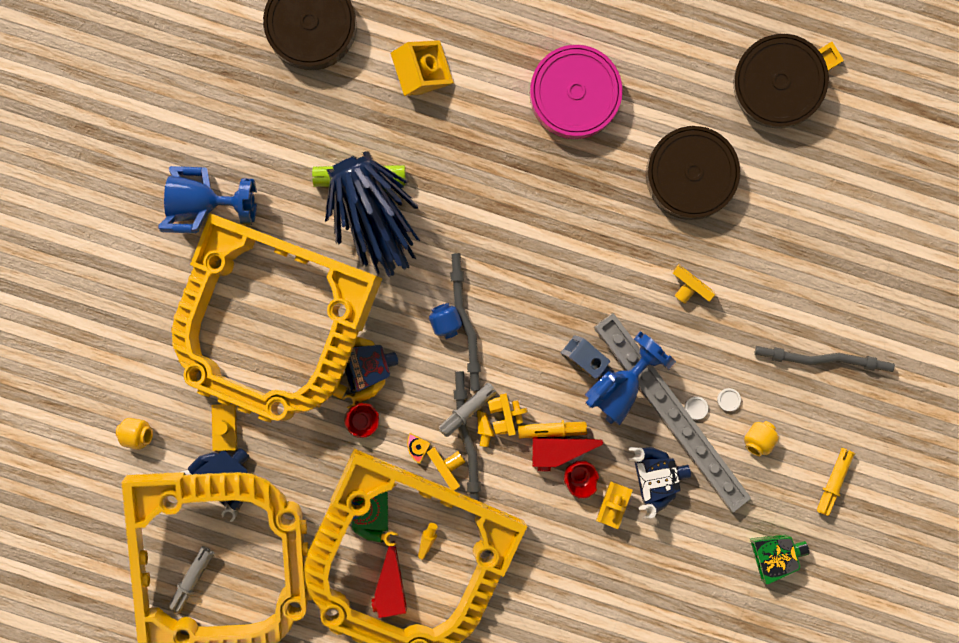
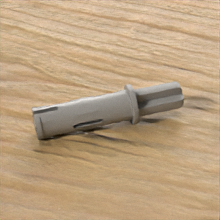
M486 383L458 410H453V414L439 426L441 434L448 437L462 424H467L466 420L497 394V391L493 390L494 387L490 383Z
M202 546L183 581L178 583V589L169 603L170 609L180 612L189 596L194 594L193 589L215 554L208 547Z

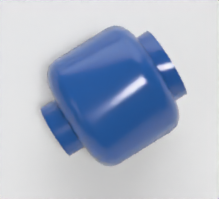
M445 303L432 309L429 321L434 334L444 336L445 339L458 335L457 330L462 327V321L457 308L449 306V303Z

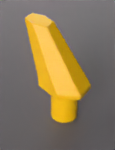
M478 410V434H481L479 446L489 447L490 436L495 437L487 414Z
M429 523L428 528L422 533L418 558L421 560L425 558L437 538L436 530L438 526L435 523Z

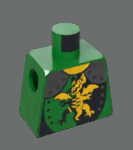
M789 535L750 538L761 581L766 585L800 569L798 558L810 554L806 541L794 544L792 537Z

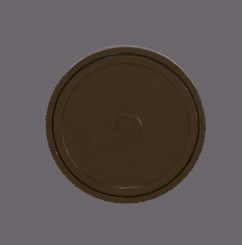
M268 0L263 15L264 32L274 52L287 64L302 70H320L334 65L347 54L356 36L357 21L350 0Z
M792 34L770 35L752 44L742 55L736 67L733 80L735 98L741 110L754 122L769 128L792 127L808 119L822 104L828 89V68L820 51L806 39Z
M702 126L681 127L668 133L654 147L646 166V183L655 203L668 214L685 220L703 219L721 210L735 195L740 181V163L733 146L718 132Z

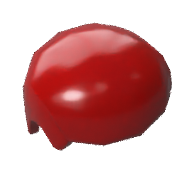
M357 403L351 406L345 413V427L354 437L367 438L374 434L379 426V413L371 404Z
M584 460L575 461L567 467L564 473V484L571 495L580 499L588 498L596 493L599 475L594 465Z

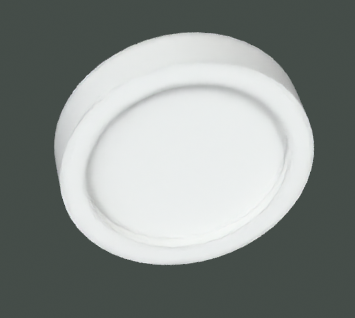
M726 388L718 394L717 402L721 409L734 411L739 407L741 397L736 390Z
M692 397L687 400L685 410L692 419L699 420L708 413V404L701 397Z

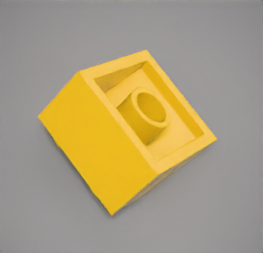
M440 40L407 42L390 53L404 96L421 95L454 83Z

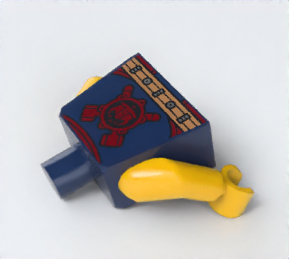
M357 336L345 369L351 394L343 397V400L346 398L353 400V404L346 408L349 409L357 404V402L361 403L377 395L385 385V379L390 377L388 367L398 365V357L395 352L384 354L381 345H375L373 341Z

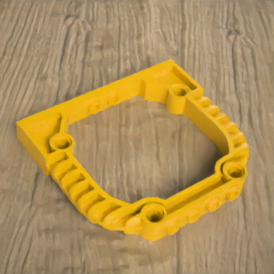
M210 213L190 263L193 266L191 275H189L186 288H184V293L181 301H179L176 314H174L173 326L171 327L172 346L175 349L179 363L185 368L183 374L185 382L198 389L197 393L206 397L216 396L218 397V402L228 406L231 403L238 405L237 410L247 414L255 412L259 414V419L270 423L272 420H290L295 413L307 412L322 405L332 396L340 384L358 333L363 331L382 278ZM255 241L274 247V253L287 257L288 253L295 255L294 260L308 265V262L311 261L330 268L327 279L330 283L334 299L327 307V314L333 320V324L315 372L308 383L295 393L285 390H273L265 394L223 377L217 363L201 353L199 343L201 322L220 276H227L232 272L234 268L233 260L244 252L253 249ZM221 258V266L217 269L216 263ZM344 305L346 312L340 317L338 310ZM200 370L202 376L201 379L198 381L197 373ZM280 403L284 406V411L281 415L277 410Z
M354 448L331 497L328 510L307 553L304 567L306 586L313 601L320 608L322 623L330 628V631L338 635L344 633L351 636L358 643H461L473 633L480 623L501 576L504 577L528 526L524 520ZM395 481L418 490V493L425 498L431 499L433 496L440 499V503L449 508L456 506L476 514L474 520L478 527L480 541L473 547V556L477 566L456 610L448 620L433 629L420 624L410 625L405 629H401L350 608L347 597L341 592L330 588L328 575L331 563L354 515L361 516L367 513L371 505L370 499L385 491L392 490ZM355 497L364 498V502L361 505L352 504V500ZM486 550L491 551L487 558H481L482 552ZM330 609L338 611L334 616H329L326 612Z
M184 472L127 475L121 484L138 643H278L290 631L294 621L304 617L308 601L312 600L306 586L304 574L305 556H307L309 551L308 542H304V534H307V520H303L299 504L287 501L282 491H279L270 481L255 474L241 472L185 475ZM167 496L175 497L177 503L170 502ZM230 500L251 502L268 512V522L271 530L282 538L285 587L278 596L275 614L265 621L253 624L203 627L198 626L197 622L190 617H183L177 621L159 607H149L148 587L150 586V574L146 572L145 565L148 563V552L144 550L142 528H145L155 516L161 512L167 515L176 514L184 503ZM291 513L295 518L289 520L283 514ZM291 603H298L300 607H293ZM180 631H187L189 635H184Z

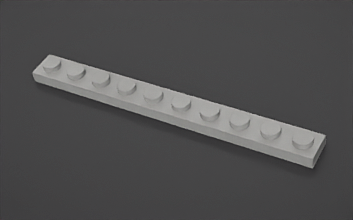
M611 313L594 326V329L625 370L633 369L641 359L640 348L615 314ZM648 365L638 377L639 389L731 512H735L749 501L751 497L653 365Z

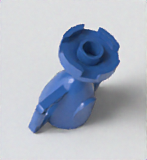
M169 167L171 176L167 178L164 190L166 218L158 225L160 232L196 234L199 232L207 214L218 205L233 206L238 213L239 221L242 225H252V222H255L257 203H255L254 193H257L254 179L242 178L239 190L235 192L234 196H218L211 189L207 168ZM179 175L202 176L203 183L180 177ZM195 220L193 224H173L179 221Z
M641 331L634 338V341L640 345L639 353L641 359L633 369L615 373L608 371L585 394L589 398L586 404L590 408L598 406L607 414L606 420L610 424H613L615 421L620 425L628 415L638 394V377L648 365L656 366L661 364L670 370L676 363L670 355L665 354V351L655 341Z

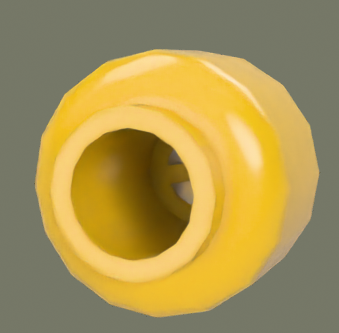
M126 418L117 426L116 437L121 446L140 450L151 442L153 430L145 420Z
M764 421V423H753L744 437L745 448L751 454L758 457L769 455L779 440V436L775 431L776 427L767 421Z

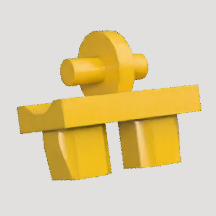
M506 393L500 394V397L488 401L490 413L503 411L505 420L493 422L495 435H516L512 416L515 415L517 424L523 423L522 414L528 412L527 408L520 409L519 401L517 400L512 401L513 411H510Z
M610 481L596 521L619 529L632 489Z

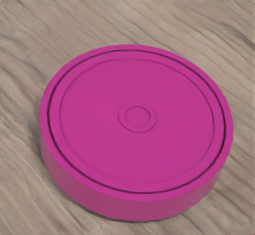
M567 45L550 52L536 67L530 85V103L537 120L549 132L566 139H584L601 132L615 117L622 100V81L614 63L604 53L585 45Z

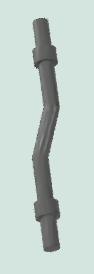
M460 253L451 254L452 272H450L454 290V306L458 310L462 326L468 336L469 363H467V371L470 372L471 391L480 390L479 372H481V362L478 363L477 334L463 305L462 281H464V271H461Z
M756 346L754 355L769 357L773 361L778 362L784 360L805 365L842 362L863 366L866 370L874 371L878 369L893 372L895 368V363L880 361L876 357L871 356L864 358L844 353L806 356L786 352L783 348L774 347V349L760 346Z
M455 371L456 390L453 391L457 410L465 404V399H467L464 371ZM462 424L458 427L468 454L469 482H467V492H470V498L479 501L481 481H478L477 452L466 424Z

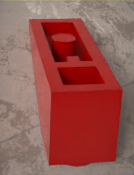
M533 438L532 467H537V471H551V467H557L603 445V440Z
M396 545L388 547L374 594L375 598H371L373 612L378 613V618L405 614L407 612Z

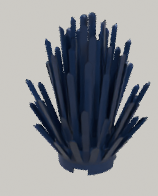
M365 151L362 152L364 157L362 156L357 159V157L351 156L333 165V169L326 170L330 177L325 222L332 216L334 209L335 243L339 245L342 242L341 225L346 230L350 228L361 267L364 265L368 266L366 257L368 249L377 276L380 274L377 264L381 262L387 276L390 277V275L393 276L395 274L396 266L393 260L397 266H401L404 270L410 268L404 249L408 250L413 259H416L410 246H413V242L407 232H411L417 241H421L395 204L396 202L402 206L401 199L392 189L414 209H418V205L412 200L411 196L401 189L404 186L395 179L405 184L409 183V181L373 160L370 152Z

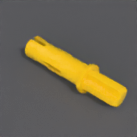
M561 420V423L518 425L519 439L562 437L564 439L565 436L587 434V424L585 421L564 422V420Z
M845 448L840 449L841 451L826 488L823 487L822 489L824 493L817 507V512L826 516L830 515L837 496L840 497V489L856 454L850 450L847 451Z

